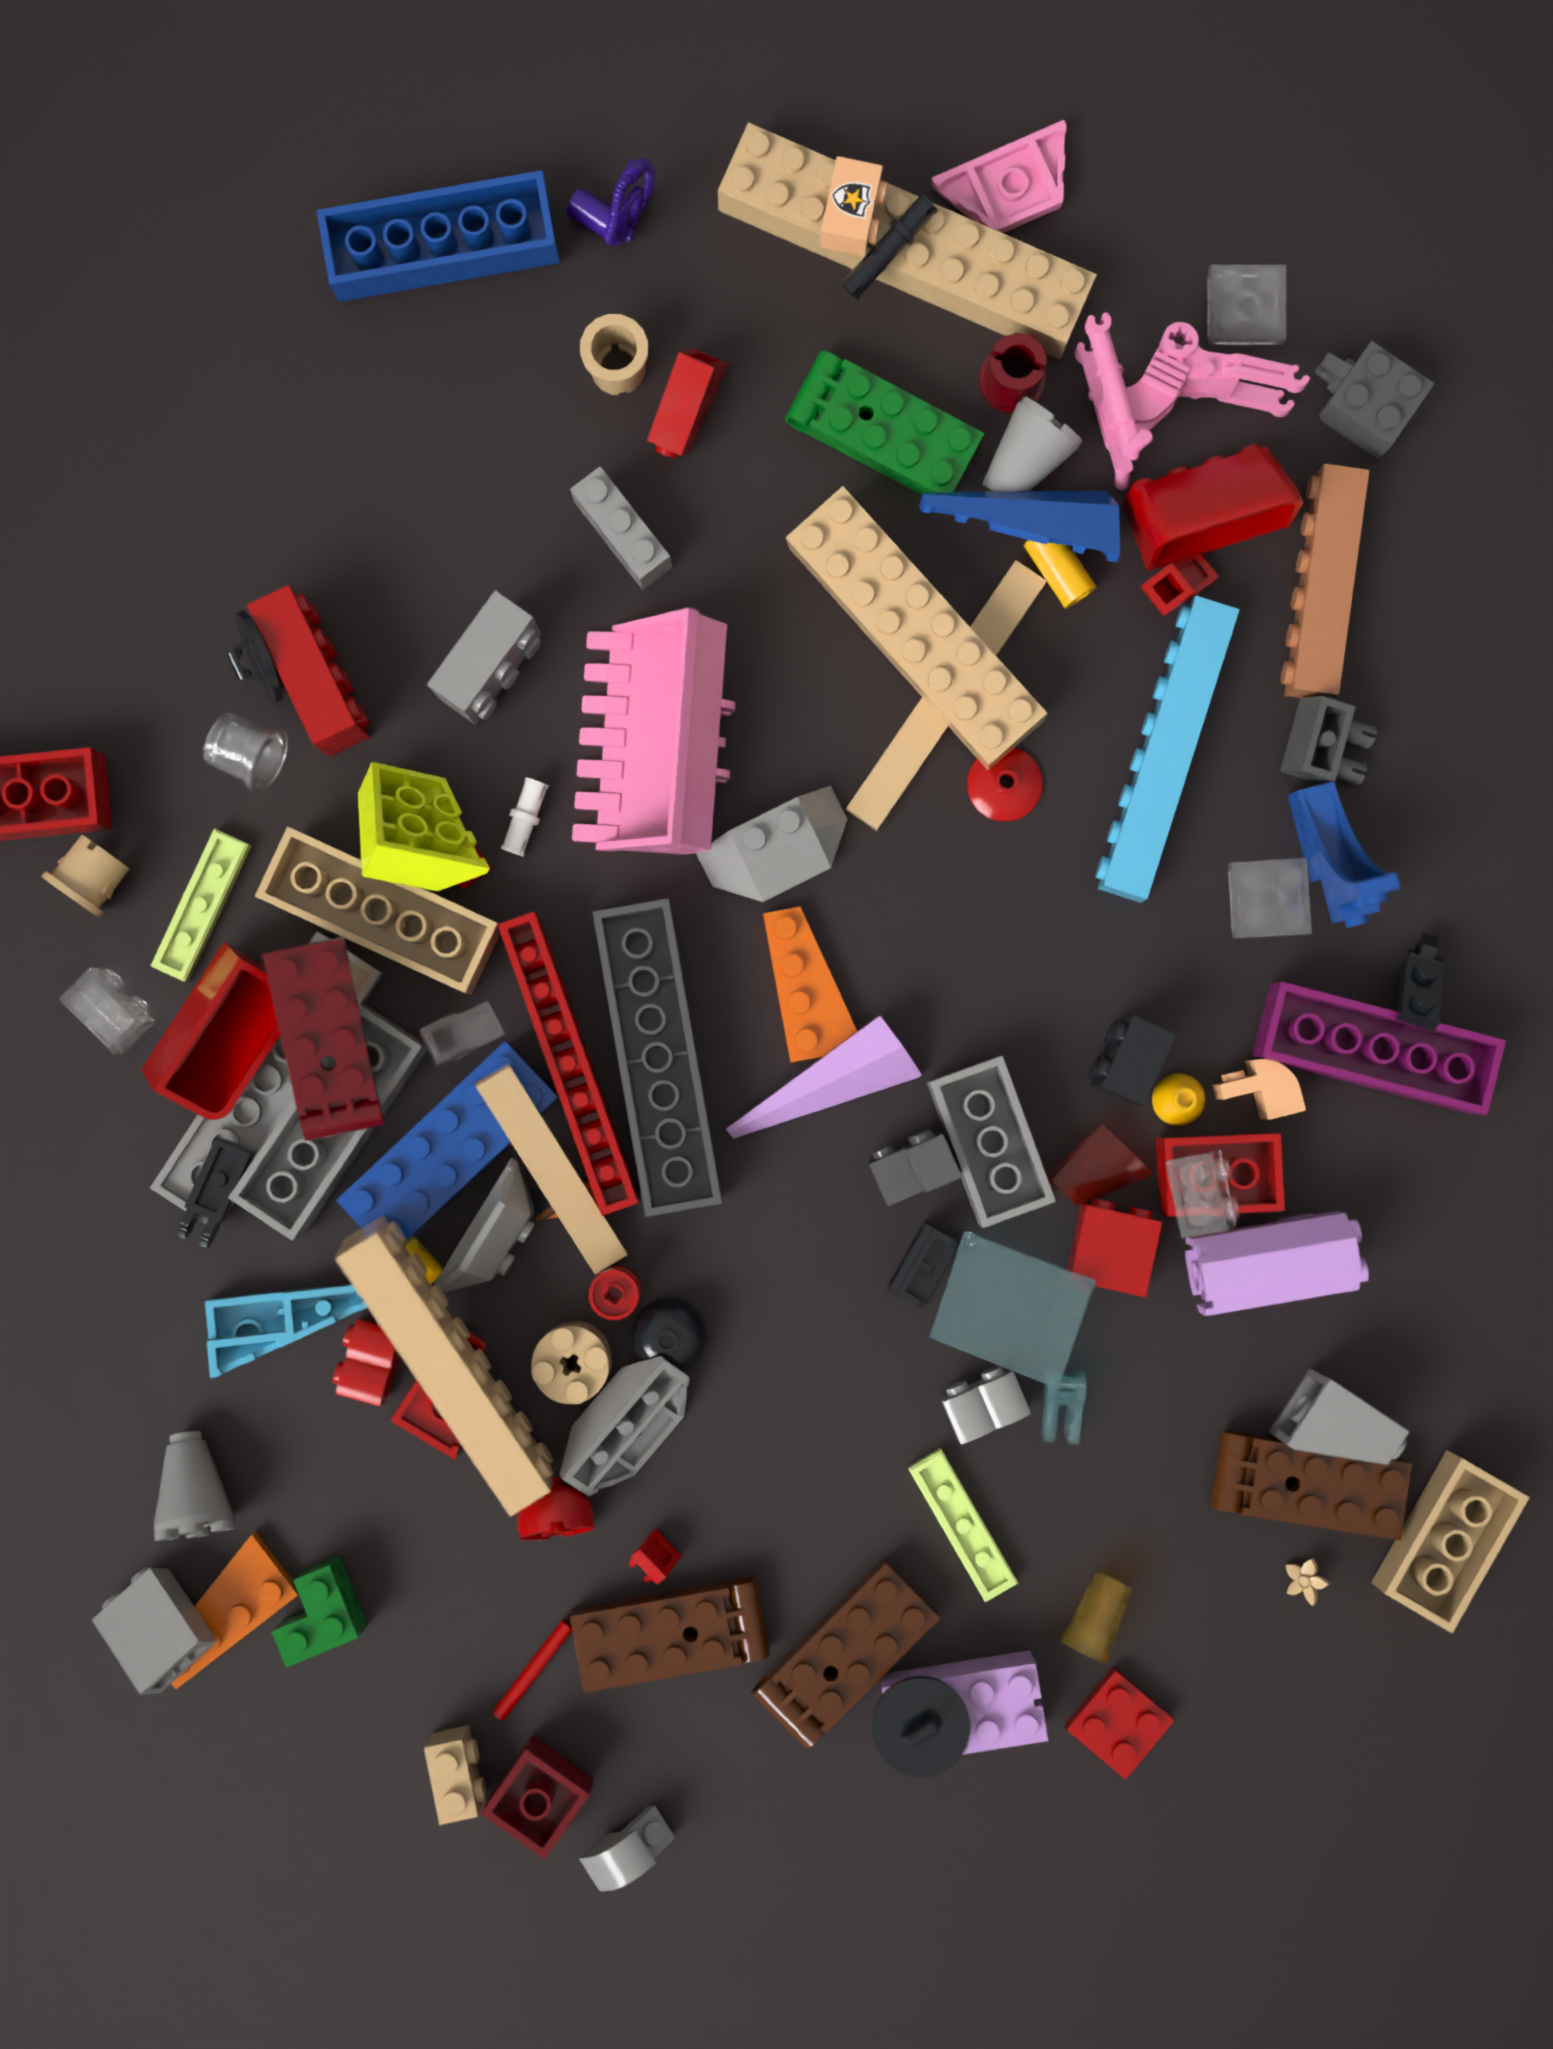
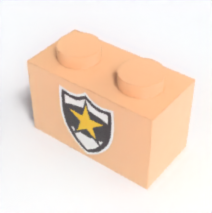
M837 156L821 228L820 248L865 257L868 243L875 244L880 222L879 219L873 218L875 207H883L888 182L881 181L882 165Z

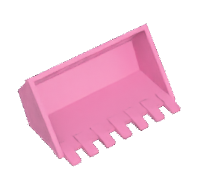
M685 608L612 626V632L587 633L586 647L593 650L610 651L609 664L585 665V681L608 683L607 696L582 697V712L604 714L605 726L604 728L580 729L579 743L587 746L603 747L602 760L578 761V777L599 778L601 780L600 793H575L574 807L581 810L598 811L597 825L574 824L572 831L573 841L596 843V850L599 851L625 850L686 855L711 850L715 784L726 783L727 780H730L731 773L729 770L717 768L718 748H725L726 738L719 737L720 717L731 716V713L735 712V702L722 699L727 624L699 614L698 610Z

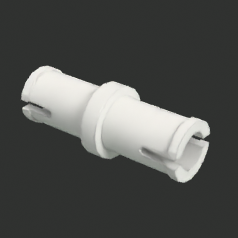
M528 777L525 778L516 809L512 808L509 816H512V820L501 849L524 857L533 826H538L540 818L537 815L549 785Z

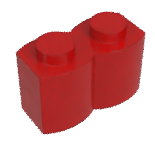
M362 1317L356 1319L355 1325L349 1324L343 1340V1346L348 1347L344 1362H338L332 1382L337 1384L336 1395L382 1406L387 1401L400 1354L378 1321Z

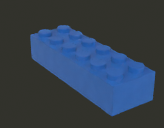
M542 170L316 210L328 281L339 302L560 263L548 191Z
M504 1041L336 1201L361 1228L382 1215L385 1216L389 1223L395 1221L405 1236L406 1241L403 1242L405 1246L512 1145L476 1088L475 1083L509 1063L541 1116L560 1100L557 1090L511 1042Z

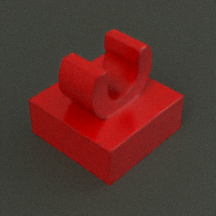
M655 1528L644 1538L630 1556L632 1559L629 1565L632 1568L636 1564L639 1565L646 1573L643 1578L645 1582L653 1580L656 1584H659L668 1576L682 1555Z

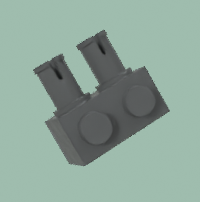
M1325 696L1300 698L1280 772L1311 782L1336 781L1337 778L1357 786L1363 781L1365 775L1356 772L1357 770L1366 772L1367 765L1365 762L1343 757L1345 744L1349 742L1368 749L1376 738L1369 737L1367 734L1377 735V728L1374 725L1353 720L1355 706Z

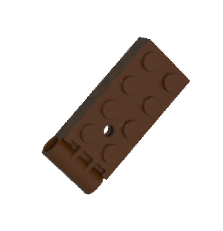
M1222 1430L1210 1507L1224 1512L1240 1513L1244 1516L1401 1541L1412 1464L1403 1458L1391 1459L1389 1464L1386 1465L1294 1450L1278 1438L1233 1430ZM1294 1476V1483L1290 1487H1286L1285 1482L1287 1478Z
M883 1557L760 1679L751 1694L805 1749H809L940 1620L938 1611ZM828 1666L837 1668L836 1673L833 1675H827L823 1671Z
M742 1577L730 1581L573 1608L570 1615L583 1693L739 1666L743 1662H755L770 1656L756 1577ZM694 1627L698 1634L690 1636L686 1634L685 1628Z

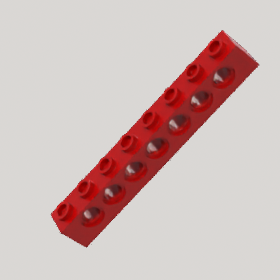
M531 912L497 924L601 1216L639 1203L641 1201L640 1195L540 916L535 912Z

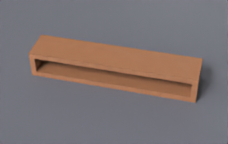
M1324 463L1308 480L1306 498L1311 499L1309 512L1304 514L1301 525V535L1306 536L1304 550L1301 549L1299 551L1296 562V572L1301 573L1299 587L1294 588L1291 598V609L1296 610L1294 624L1289 625L1286 635V647H1291L1289 661L1284 662L1281 672V684H1286L1284 696L1296 698L1325 696L1334 699L1339 695L1369 470Z

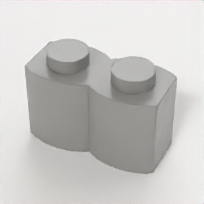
M1001 1365L994 1366L983 1371L980 1374L982 1379L968 1385L967 1381L963 1380L945 1389L947 1394L940 1397L960 1444L980 1438L1031 1414L1012 1369L1007 1368L1003 1370Z

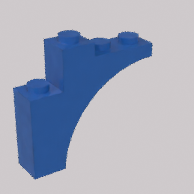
M1334 781L1297 790L1288 795L1310 883L1321 881L1332 924L1345 921L1346 928L1370 922L1368 915L1380 911L1379 903L1389 900L1387 893L1400 889L1397 873H1388L1381 870L1362 849L1345 815Z

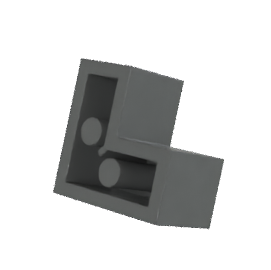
M926 1129L908 1137L907 1139L910 1144L896 1150L892 1144L872 1153L875 1160L868 1162V1165L887 1206L922 1191L925 1193L930 1192L962 1177L943 1134L937 1132L933 1134L931 1130Z

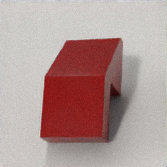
M1201 554L1181 559L1174 565L1172 562L1142 584L1140 588L1163 617L1199 595L1213 584L1219 576Z

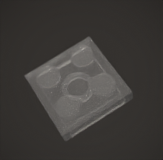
M1210 265L1208 269V344L1283 345L1286 340V265Z
M1307 858L1231 862L1228 864L1233 939L1312 934Z

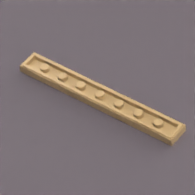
M1015 560L970 626L996 656L1047 582L1017 560ZM923 697L846 808V811L878 831L948 728L945 721Z

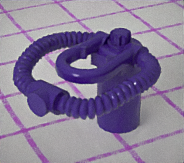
M646 158L629 160L626 169L623 171L618 183H616V187H614L612 205H609L583 188H578L568 203L567 216L604 237L608 245H619L624 240L631 242L635 236L634 228L637 226V221L645 211L644 208H647L655 189L656 173L653 164ZM644 174V187L642 188L641 186L636 185L630 191L627 198L625 199L624 204L622 205L624 199L623 196L625 195V192L628 189V187L630 185H633Z

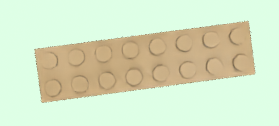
M844 486L836 491L786 537L788 547L913 688L929 703L988 771L1046 720L1047 712Z
M382 1215L345 1238L335 1259L511 1517L551 1492V1476L553 1472L550 1463L553 1462L552 1455L543 1442L537 1444L530 1434L533 1429L526 1415L522 1411L516 1413L509 1403L512 1397L506 1385L501 1380L495 1382L488 1369L491 1366L480 1348L474 1350L467 1340L470 1334L463 1321L459 1317L452 1318L446 1309L449 1303L443 1291L437 1285L434 1287L430 1285L424 1276L427 1273L424 1263L416 1253L410 1255L403 1242L406 1239L400 1227L395 1221L389 1223L385 1216Z

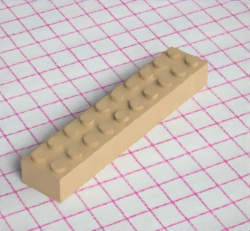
M748 122L717 191L719 211L851 269H854L864 258L859 255L820 248L821 228L836 160ZM889 183L887 184L883 207H875L873 217L880 220L875 244L868 243L866 254L890 229L889 223L894 218L898 220L918 196ZM934 204L938 212L914 236L916 241L911 246L906 245L876 278V280L1005 336L1013 333L1027 334L1037 339L1043 346L1046 354L1061 359L1097 274Z

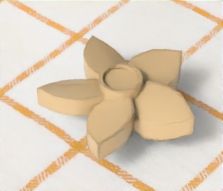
M1312 1558L1306 1561L1302 1566L1299 1564H1286L1287 1573L1294 1580L1289 1585L1287 1594L1297 1595L1304 1592L1306 1600L1314 1606L1317 1601L1316 1589H1323L1330 1584L1324 1577L1316 1575L1318 1566L1315 1559Z

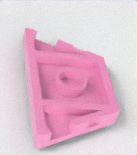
M1064 120L934 176L931 180V186L934 191L969 219L1001 233H1005L1060 209L1064 194L1063 172L1065 169L1064 141L1066 123Z

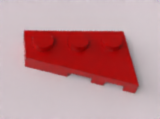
M468 1330L470 1337L467 1340L473 1349L480 1348L484 1353L486 1340ZM415 1379L391 1416L390 1421L456 1460L460 1442L423 1387Z

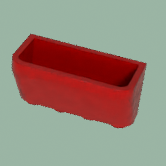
M1259 444L1249 445L1241 449L1238 454L1226 458L1222 455L1211 457L1204 461L1201 466L1191 469L1187 467L1176 468L1167 473L1165 477L1153 481L1151 478L1140 479L1130 486V491L1125 495L1123 501L1124 509L1147 571L1166 566L1171 562L1176 563L1190 556L1205 554L1288 528L1293 523L1303 504L1297 486L1268 447H1260Z
M223 942L141 1068L153 1091L209 1120L224 1118L231 1112L280 1036L266 969L240 950Z

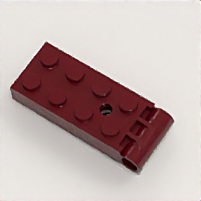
M344 937L264 952L262 956L304 1140L310 1141L384 1125ZM326 1055L333 1056L336 1060V1065L332 1068H327L323 1066L321 1058Z

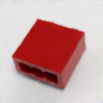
M1093 1198L1091 1205L1081 1203L1065 1278L1074 1282L1146 1298L1162 1222L1152 1219L1153 1211L1130 1206L1129 1213L1114 1210L1116 1203Z

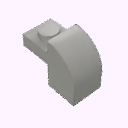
M655 1805L647 1806L622 1831L606 1833L579 1860L599 1891H612L634 1881L655 1865L654 1858L675 1839V1836Z

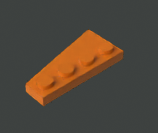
M801 907L763 913L790 1063L823 1057L856 1033L857 1029Z
M256 1531L251 1534L194 1606L218 1642L171 1683L175 1690L299 1595L292 1578Z

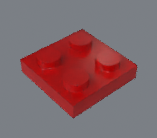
M1112 1667L1068 1720L1065 1728L1126 1780L1175 1720L1115 1667Z

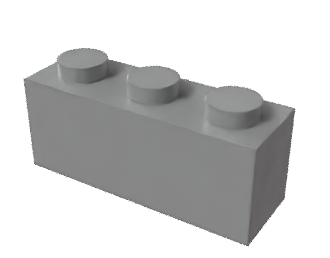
M600 466L570 489L574 503L642 590L672 568L670 555Z

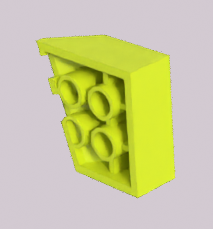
M371 762L358 791L363 877L439 891L488 873L490 868L485 858H479L474 848L477 841L472 831L465 830L460 819L462 811L445 778Z

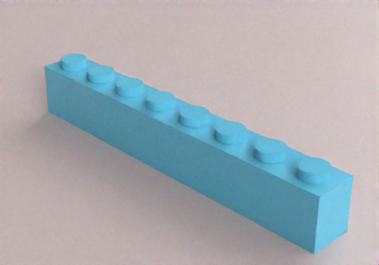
M1195 596L1188 606L1182 605L1175 627L1181 628L1177 641L1171 640L1164 658V662L1168 663L1169 667L1166 676L1158 678L1152 698L1158 700L1154 714L1148 712L1142 726L1141 734L1146 735L1143 748L1135 750L1130 764V770L1135 771L1131 785H1124L1119 798L1118 806L1123 807V811L1119 821L1113 820L1107 836V842L1112 843L1108 857H1101L1096 870L1095 878L1101 879L1098 886L1099 890L1139 903L1148 899L1240 609L1200 596Z

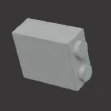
M147 1567L132 1577V1584L122 1593H118L106 1600L102 1605L103 1610L92 1619L140 1695L160 1694L218 1642L170 1569Z

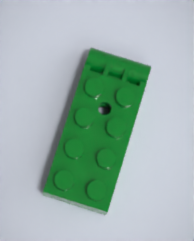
M827 351L819 352L784 418L794 429L812 436L921 495L926 492H955L984 436V433L854 363L846 359L842 361L839 357ZM868 413L872 419L866 421L861 419L859 415Z

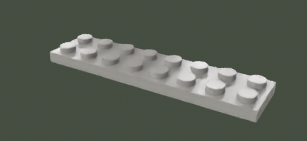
M317 931L309 943L329 940L330 938ZM347 950L358 1004L363 1005L383 975V972ZM279 1036L227 1116L218 1120H209L197 1114L150 1189L186 1211L185 1204L217 1136L224 1137L255 1151L251 1162L253 1161L294 1099L281 1036ZM199 1214L198 1220L207 1224L209 1218Z

